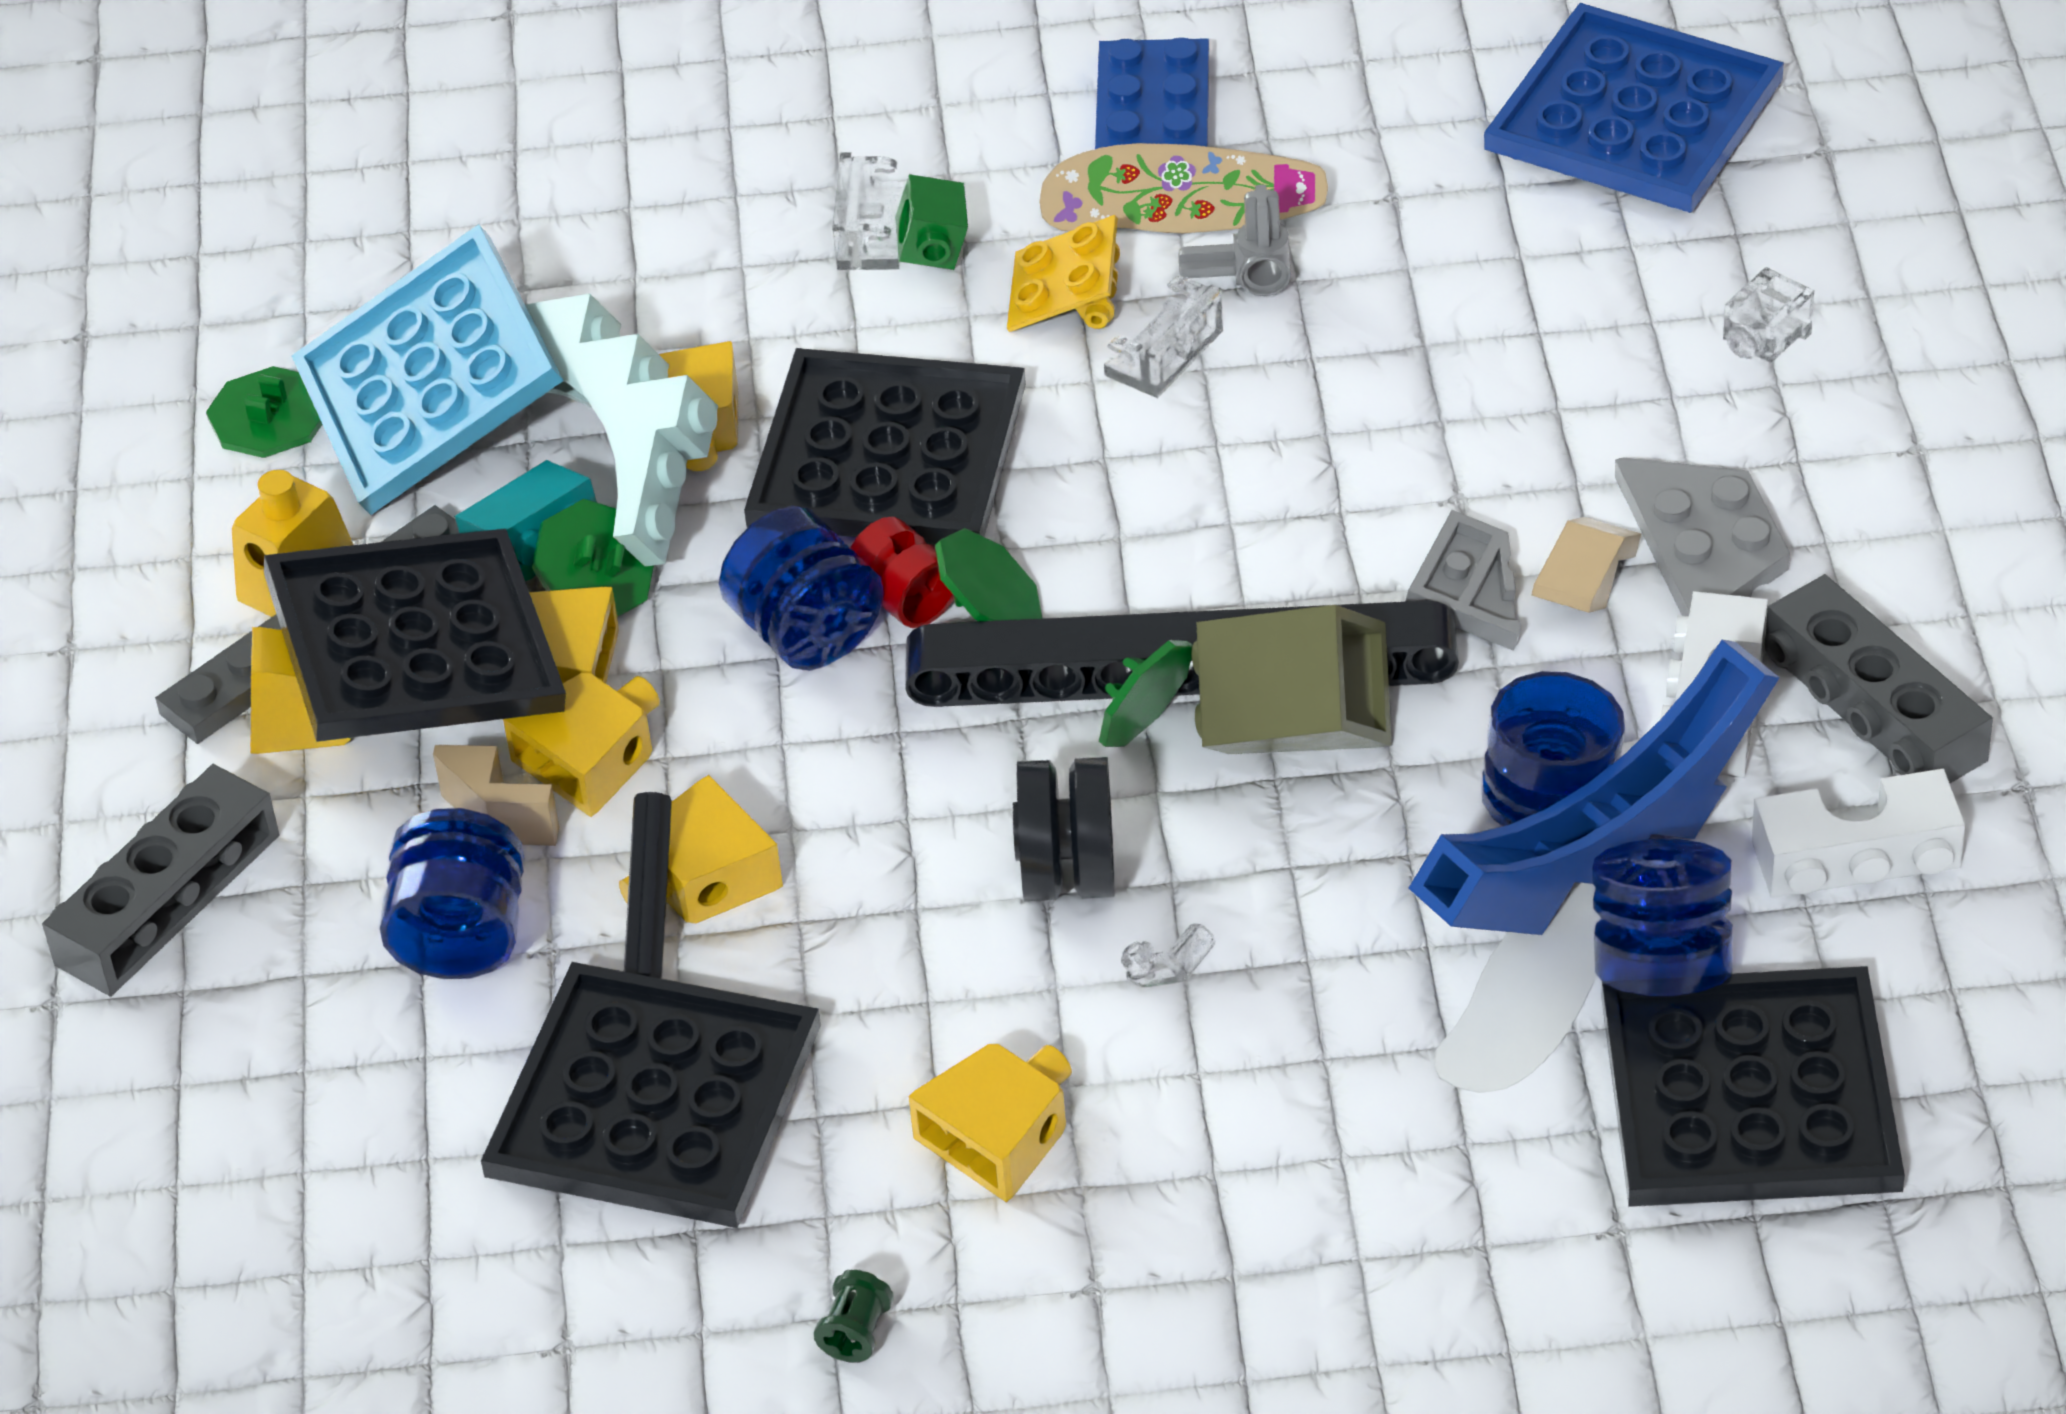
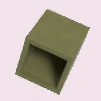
M1336 604L1196 622L1197 640L1192 647V663L1196 674L1199 676L1200 702L1195 709V726L1199 736L1202 738V747L1226 754L1392 746L1385 622Z

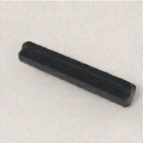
M659 792L638 793L633 800L623 970L624 972L662 978L672 812L670 796Z

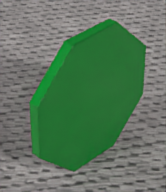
M275 366L227 381L206 411L207 419L223 449L261 458L310 443L323 425L299 372Z
M582 499L540 523L532 569L546 591L612 587L618 618L647 601L654 565L644 566L625 548V545L620 544L613 537L616 508Z
M966 528L941 539L935 545L941 581L954 595L955 605L957 607L964 606L975 620L1043 619L1036 584L1004 546Z
M1168 640L1145 661L1139 658H1125L1123 660V665L1130 668L1132 673L1123 685L1120 683H1108L1105 686V690L1113 700L1105 710L1098 742L1105 747H1125L1160 717L1187 678L1192 659L1193 645L1188 641Z

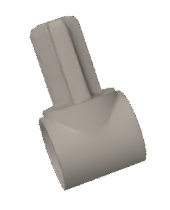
M1256 185L1254 191L1245 194V225L1241 227L1237 234H1233V244L1187 246L1179 249L1178 261L1181 277L1186 279L1235 276L1236 286L1241 285L1247 292L1256 296L1275 295L1284 290L1291 278L1289 234L1287 229L1280 223L1278 193L1274 190H1267L1266 185Z

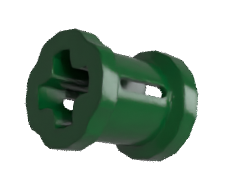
M846 1270L842 1275L837 1276L833 1283L832 1291L835 1299L828 1316L821 1318L813 1332L814 1341L821 1350L837 1360L860 1363L868 1360L875 1348V1338L872 1334L879 1317L891 1308L894 1296L890 1286L878 1279L874 1274L862 1270Z

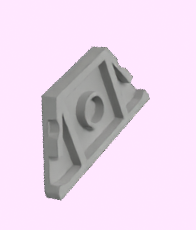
M1633 458L1615 459V479L1682 616H1689L1693 591L1751 597L1753 591L1758 586L1771 583L1789 570L1790 551L1749 471Z

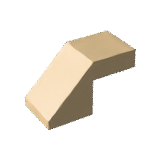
M1587 517L1568 520L1534 583L1531 596L1588 613L1605 609L1618 561L1636 557L1641 533Z
M434 746L433 757L441 796L493 844L556 846L559 822L552 784L504 783L497 746Z

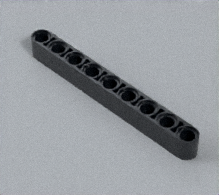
M1438 601L1339 605L1386 623L1389 686L1439 683L1449 679L1457 671L1459 657L1455 617L1453 611L1447 605ZM1319 606L922 625L912 630L906 639L905 690L908 697L914 702L930 707L1113 699L1105 690V686L1108 683H1120L1123 685L1128 679L1132 670L1123 665L1125 658H1139L1145 661L1168 640L1188 641L1193 645L1197 640L1196 622ZM1192 659L1187 678L1174 696L1200 695L1199 676L1194 670Z

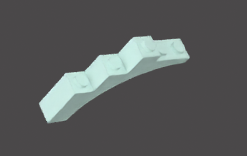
M591 294L525 304L564 380L547 393L564 395L593 408L605 426L615 457L618 489L613 537L620 544L625 545V548L644 566L665 564L670 539L675 531V516L681 488L686 479L687 460L708 457L712 433L717 425L718 405L688 375L668 378L669 364L639 334L620 337L621 323Z

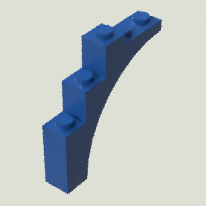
M1722 639L1695 679L1665 715L1612 765L1589 783L1547 809L1510 825L1474 834H1441L1408 889L1451 927L1543 935L1575 882L1619 887L1651 834L1695 839L1727 788L1718 779V776L1780 677L1737 642Z

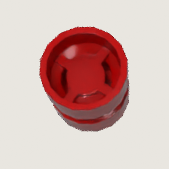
M894 516L881 518L867 526L851 545L846 558V573L849 578L871 598L879 600L882 607L903 625L909 628H918L919 626L930 624L940 617L954 600V595L940 579L935 547L926 544L924 538L903 520Z

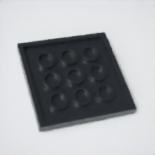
M796 348L744 509L746 527L857 537L871 523L884 517L894 516L903 520L920 534L926 544L936 545L941 539L964 528L985 537L1026 386L1025 368Z
M506 528L264 555V576L316 742L564 712L566 692Z
M571 962L481 1158L484 1177L738 1228L821 1027L819 1008Z
M1868 966L1602 981L1601 1000L1628 1207L1903 1192L1905 1174Z

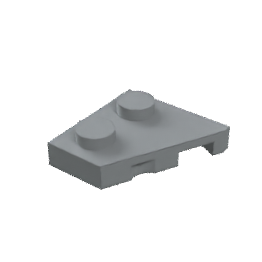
M1451 510L1408 589L1405 602L1438 601L1443 603L1453 611L1456 628L1514 651L1519 639L1521 623L1520 620H1516L1514 597L1516 586L1514 572L1509 568L1511 550L1508 532Z

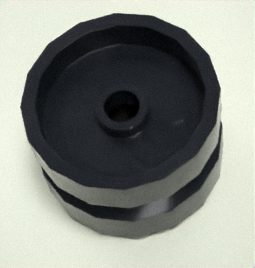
M1108 757L1075 758L1069 768L1070 798L1059 799L1057 769L1050 760L1017 761V802H1013L1012 807L1015 860L1020 861L1024 902L1056 900L1063 889V859H1073L1075 890L1082 899L1115 897Z

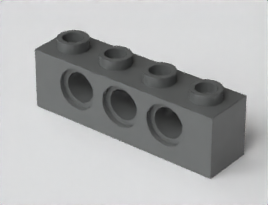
M1826 574L1767 606L1764 643L1765 651H1767L1771 660L1777 666L1786 668L1808 687L1811 695L1818 702L1827 704L1850 725L1853 732L1860 739L1869 741L1891 760L1893 766L1901 775L1944 768L1949 783H1952L1988 762L1993 717Z
M214 763L211 764L197 779L187 784L180 791L179 795L152 821L144 824L136 836L109 861L101 864L93 876L71 897L56 906L50 916L42 923L54 966L112 997L280 836L270 793Z

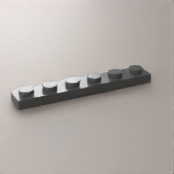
M434 505L381 542L459 534L456 520ZM277 614L258 626L281 630ZM252 631L155 697L159 714L196 744L202 742L251 707Z

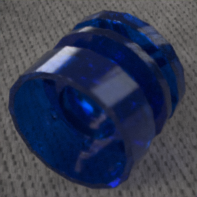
M798 506L773 510L753 522L731 546L722 562L718 582L722 599L754 631L758 632V636L791 668L807 671L825 667L849 654L868 635L880 614L884 596L881 577L847 544H844V541L811 509Z
M1540 671L1517 677L1499 690L1490 709L1487 732L1488 749L1484 755V770L1481 778L1482 803L1494 821L1501 826H1506L1547 809L1589 783L1621 757L1625 733L1624 712L1612 693L1591 679L1569 672Z
M464 808L433 809L412 816L396 830L390 845V864L386 874L388 886L383 896L379 926L384 948L398 963L418 974L440 979H471L493 972L510 958L516 944L520 911L518 899L522 892L521 877L525 866L522 842L510 827L488 814Z
M1648 839L1627 842L1606 849L1594 858L1592 882L1596 889L1593 897V909L1602 918L1596 922L1594 930L1595 974L1600 980L1624 992L1648 996H1676L1701 992L1718 986L1728 979L1733 971V924L1725 917L1731 911L1732 890L1729 888L1732 879V860L1723 850L1706 843L1683 839Z

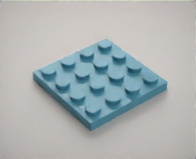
M479 224L291 355L358 503L370 515L564 381L496 246L488 233Z

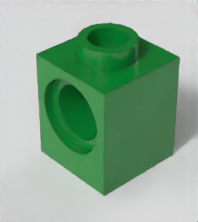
M909 174L895 216L899 262L950 270L955 269L968 230L964 183Z

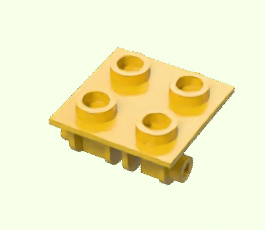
M1116 215L1096 222L1081 224L1072 231L1045 241L1033 242L1025 248L1015 251L1007 330L1009 332L1072 309H1076L1085 323L1094 329L1105 327L1113 319L1115 307L1110 299L1115 296L1117 291L1118 271L1115 268V264L1120 258V248L1116 243L1118 222Z

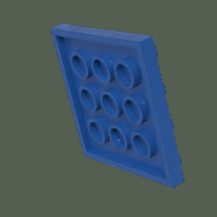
M1579 3L1485 130L1484 150L1692 213L1783 80L1784 62Z

